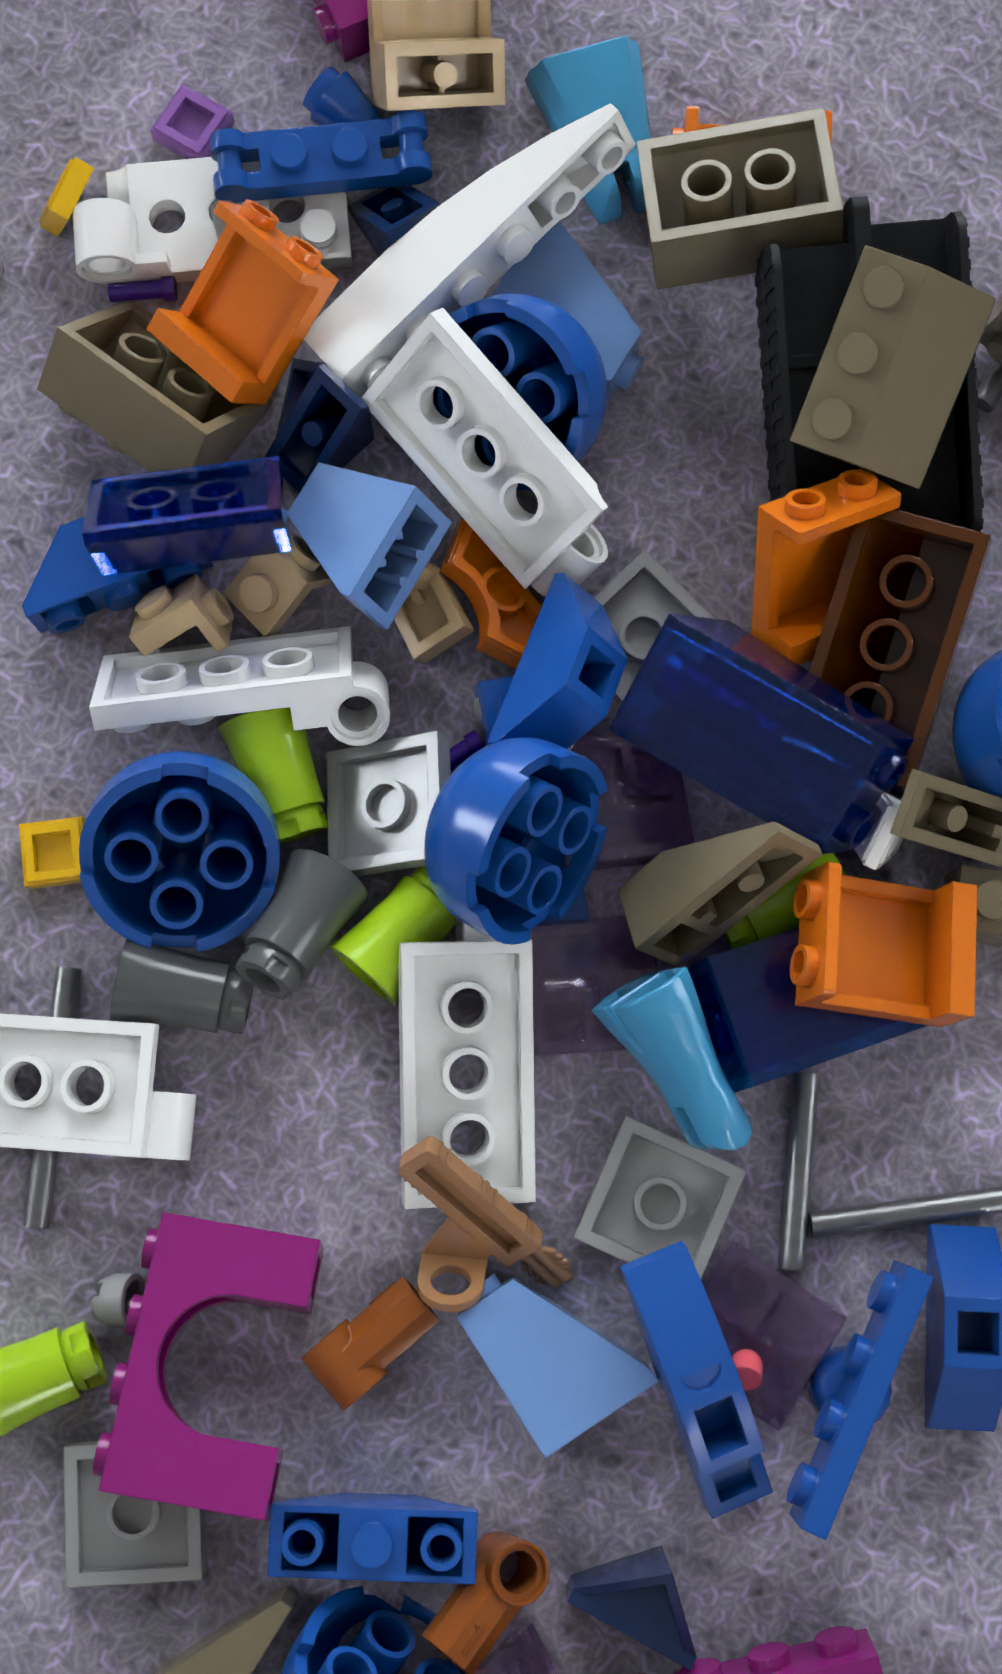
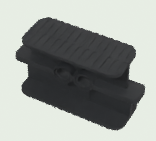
M850 197L843 205V244L779 249L778 244H769L761 252L758 258L757 274L755 275V287H757V325L760 332V337L758 338L759 349H761L760 369H762L763 377L761 379V386L764 393V399H762L763 410H765L764 430H766L767 438L765 446L768 453V459L766 460L767 470H769L768 490H770L771 498L769 502L785 497L793 490L809 488L837 478L845 471L862 469L801 447L791 442L790 438L864 246L868 245L930 266L972 286V281H970L971 259H969L968 250L970 248V238L967 234L968 223L961 211L950 212L942 219L871 225L868 197ZM975 352L920 490L884 476L875 475L879 480L901 493V503L897 510L981 532L984 519H982L984 499L981 492L983 480L980 473L982 461L981 454H979V444L981 443L980 433H978L979 411H977L978 390H976L975 380L977 379V368H975L974 362Z

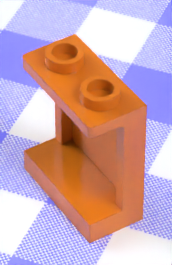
M246 199L243 205L219 200L213 213L227 225L181 309L175 311L157 308L146 330L231 403L266 405L339 279L320 264L323 259L320 251L296 236L288 238L276 228L279 222L278 217L261 204Z
M859 469L845 471L837 478L809 488L793 490L785 497L758 506L751 640L790 669L813 660L854 525L899 508L901 493L879 480L875 474Z
M826 862L801 876L793 898L794 915L799 919L798 946L795 948L790 962V978L792 983L796 985V1006L936 1027L948 1026L975 1017L977 885L953 881L935 890L842 875V865L833 862Z

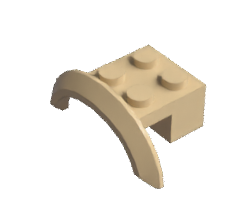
M367 0L372 104L386 111L506 105L504 39L491 37L490 0Z

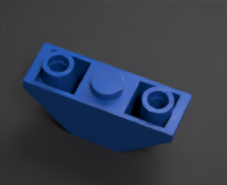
M118 503L59 527L22 607L26 617L40 633L48 630L53 634L65 633L84 624L86 621L85 616L107 607L111 611L128 609L137 605L144 597L143 593L167 585L168 588H174L195 574L201 578L202 570L214 565L200 536Z
M555 573L487 741L489 745L505 739L524 737L546 740L568 749L607 716L628 658L604 606L565 573Z
M927 1224V1274L933 1276L934 1279L926 1296L925 1427L931 1429L995 1432L1002 1408V1251L996 1227Z
M337 1493L274 1501L271 1503L267 1577L475 1584L478 1509L417 1495Z

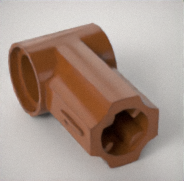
M403 1276L372 1300L369 1306L352 1321L349 1322L346 1318L304 1354L301 1360L342 1411H344L389 1371L386 1367L438 1323L440 1319L432 1308L421 1300L417 1289Z
M493 1531L485 1534L477 1541L476 1583L458 1584L421 1636L464 1673L474 1674L520 1607L535 1602L543 1594L549 1582L550 1571L546 1555L540 1547L506 1531ZM516 1551L518 1569L509 1582L501 1584L499 1577L500 1565L509 1553Z

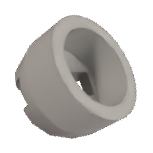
M116 1273L101 1279L94 1288L99 1296L93 1297L90 1302L95 1317L101 1323L109 1326L126 1328L128 1310L135 1294L144 1295L146 1283L143 1277L137 1273Z

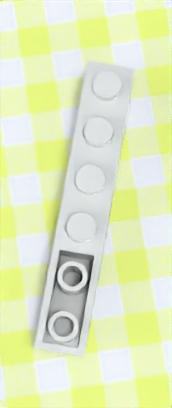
M610 103L545 136L490 169L439 205L392 244L316 318L304 338L306 343L361 398L429 313L444 308L450 314L463 306L482 300L488 289L515 263L522 261L531 252L533 246L560 219L570 215L577 207L579 201L606 175L618 169L625 157L636 147L619 110Z

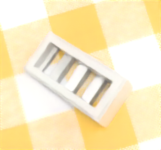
M877 783L875 786H871L847 835L863 865L874 870L887 863L897 853L904 839L890 834L903 795Z

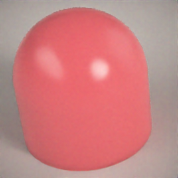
M741 1349L733 1354L732 1359L744 1391L755 1390L762 1384V1359L753 1350Z

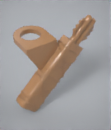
M428 1136L402 1154L398 1169L399 1175L404 1178L405 1182H409L412 1188H416L437 1206L445 1216H448L423 1246L417 1277V1291L419 1297L426 1305L443 1312H459L474 1306L481 1299L484 1292L488 1258L490 1256L496 1257V1260H500L508 1268L522 1260L521 1270L523 1272L528 1270V1276H534L536 1283L540 1281L541 1284H546L547 1282L553 1288H560L563 1282L568 1283L572 1280L573 1275L570 1271L569 1259L563 1258V1254L557 1253V1249L554 1247L542 1246L543 1231L536 1226L535 1222L529 1220L525 1213L515 1208L498 1193L496 1188L491 1187L487 1180H483L479 1173L473 1171L452 1152L451 1148L448 1149L444 1145L443 1141L438 1140L434 1136ZM457 1273L464 1276L469 1281L470 1286L460 1294L446 1295L435 1290L431 1283L434 1278L441 1274Z

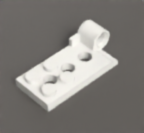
M212 157L135 163L126 164L125 167L116 171L106 172L108 198L88 199L80 202L73 208L77 274L85 280L102 284L161 280L162 276H174L176 282L196 281L218 241L209 208L211 204L219 201L214 196L213 175L218 171L217 162ZM260 161L242 163V169L246 172L260 171ZM347 192L255 201L271 212L278 203L285 200H294L301 203L305 208L301 217L289 223L279 221L276 228L288 238L296 236L320 251L323 255L320 264L326 269L353 267ZM165 211H178L185 216L183 225L175 232L161 233L153 228L156 217Z
M441 308L429 313L361 399L369 406V411L524 589L532 586L538 593L546 597L555 573H565L580 586L608 557L607 544L601 533L592 524L608 508L599 493L597 483L446 310ZM436 386L444 389L452 400L453 412L450 419L442 416L434 406L433 391ZM477 435L484 436L493 445L495 450L493 466L484 464L478 458L474 447ZM518 483L527 485L535 493L538 501L536 514L526 512L519 505L516 497Z
M351 626L230 640L229 646L220 652H217L210 643L156 649L145 657L140 651L104 655L89 706L94 731L114 729L118 733L138 732L155 723L178 721L182 725H200L211 721L215 716L290 707L294 731L328 727L329 732L334 738L351 746H364L377 741L386 732L390 722L387 680L383 673L375 666L366 662L353 661ZM355 696L367 698L372 702L369 707L363 710H351L342 703L346 699Z
M457 919L455 941L399 943L401 1156L428 1136H434L438 1140L443 1141L448 1149H452L450 1138L452 1131L458 1124L467 1120L480 1122L485 1130V1139L482 1146L471 1154H459L454 1150L452 1152L473 1171L479 1173L483 1180H487L490 1186L494 1189L496 1188L498 1193L510 1203L536 1202L532 940L514 945L503 944ZM465 988L477 990L483 999L481 1015L470 1024L453 1022L448 1011L452 996ZM467 1054L480 1057L484 1064V1075L481 1081L471 1089L464 1090L454 1087L449 1078L453 1062L460 1056ZM402 1177V1204L405 1209L437 1207L416 1188H412L411 1184L405 1182Z
M0 1013V1147L135 1158L190 1160L197 1095L153 1091L159 1024ZM32 1063L41 1074V1087L33 1098L25 1101L16 1092L15 1078L23 1066ZM93 1067L103 1077L104 1090L101 1097L95 1103L86 1105L77 1095L76 1084L79 1076L85 1070Z

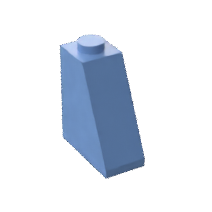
M558 221L533 246L531 252L522 261L515 263L505 273L491 296L507 293L533 295L548 300L571 314L591 336L602 358L607 379L608 404L618 387L624 391L631 387L643 365L644 358L638 355L642 331L562 223Z
M320 462L316 465L287 512L288 517L339 592L379 628L386 630L390 627L452 524L414 485Z
M495 1273L486 1277L481 1299L471 1308L457 1313V1319L545 1458L659 1382L645 1361L513 1275L502 1283Z

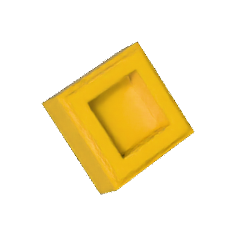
M74 157L73 160L70 158L38 220L40 222L39 227L59 237L94 170L92 166L77 157Z
M80 816L19 824L24 887L35 889L81 883L79 876L81 872L79 845L85 818Z

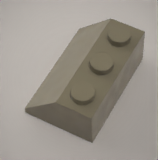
M824 108L636 141L657 290L757 273L758 258L769 244H778L779 249L843 244V204Z
M865 245L790 441L801 447L920 490L995 305L996 298L930 266Z
M132 300L124 301L57 327L37 390L57 403L65 414L79 419L105 438L113 449L127 454L152 472L161 484L175 489L182 495L216 476L270 409L273 402L269 399L266 405L231 403L146 330L153 315Z

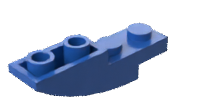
M679 1241L621 1265L620 1269L656 1377L667 1395L702 1503L711 1519L773 1493L761 1456V1452H764L765 1449L728 1345L686 1245L683 1241Z

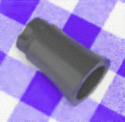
M308 849L292 851L268 906L245 941L246 948L235 965L237 972L245 981L251 983L266 995L285 1000L288 995L291 996L299 982L307 980L323 953L342 928L368 901V893L365 886L349 869L324 854Z
M126 939L113 988L110 1021L186 1027L217 1033L220 1028L228 1032L243 1034L254 985L245 981L237 972V969H231V963L202 958L152 944L151 949Z

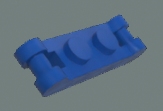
M404 110L394 114L391 118L247 133L233 128L218 129L209 136L210 154L212 159L218 164V171L213 175L214 196L217 200H232L233 203L245 202L246 199L259 201L422 184L432 178L433 174L431 156L428 152L424 151L423 142L428 138L426 115L417 110ZM399 147L400 153L396 157L382 159L381 149ZM260 161V171L246 172L242 169V163Z

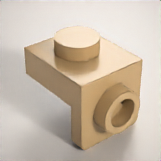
M289 535L264 539L223 592V595L264 637L279 632L312 589L327 587L332 580L305 540L299 536Z
M428 562L394 618L413 659L423 664L428 663L475 631L447 576L439 572L440 568L431 562Z
M197 574L169 591L164 586L156 588L144 596L135 606L136 612L129 638L144 657L195 625L217 652L225 649L230 644L232 621L234 620L232 609L221 592L216 588L208 590Z

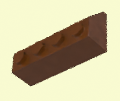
M897 509L854 525L786 744V752L906 788L912 769L919 770L991 545L990 534Z

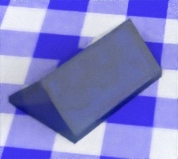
M280 456L91 480L82 530L84 545L103 576L292 551Z

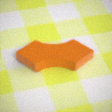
M461 518L456 524L439 572L453 580L464 591L473 605L479 624L477 650L517 669L542 605L533 597L528 588L524 589L469 524Z

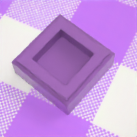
M182 83L150 129L154 141L185 159L211 157L209 143L211 133L218 129L231 128L235 121L232 111Z

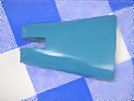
M621 36L543 58L534 68L529 70L525 83L552 132L611 103L619 110L636 144V147L625 157L618 169L606 175L584 196L588 208L599 225L622 218V202L614 174L620 172L633 210L637 214L646 212L636 141L651 139L652 135L638 41L631 40L627 36Z
M680 967L646 973L613 991L592 1009L596 1017L653 1079L679 1128L692 1147L697 1149L736 1150L747 1145L752 1135L751 1123L721 1068L688 968Z

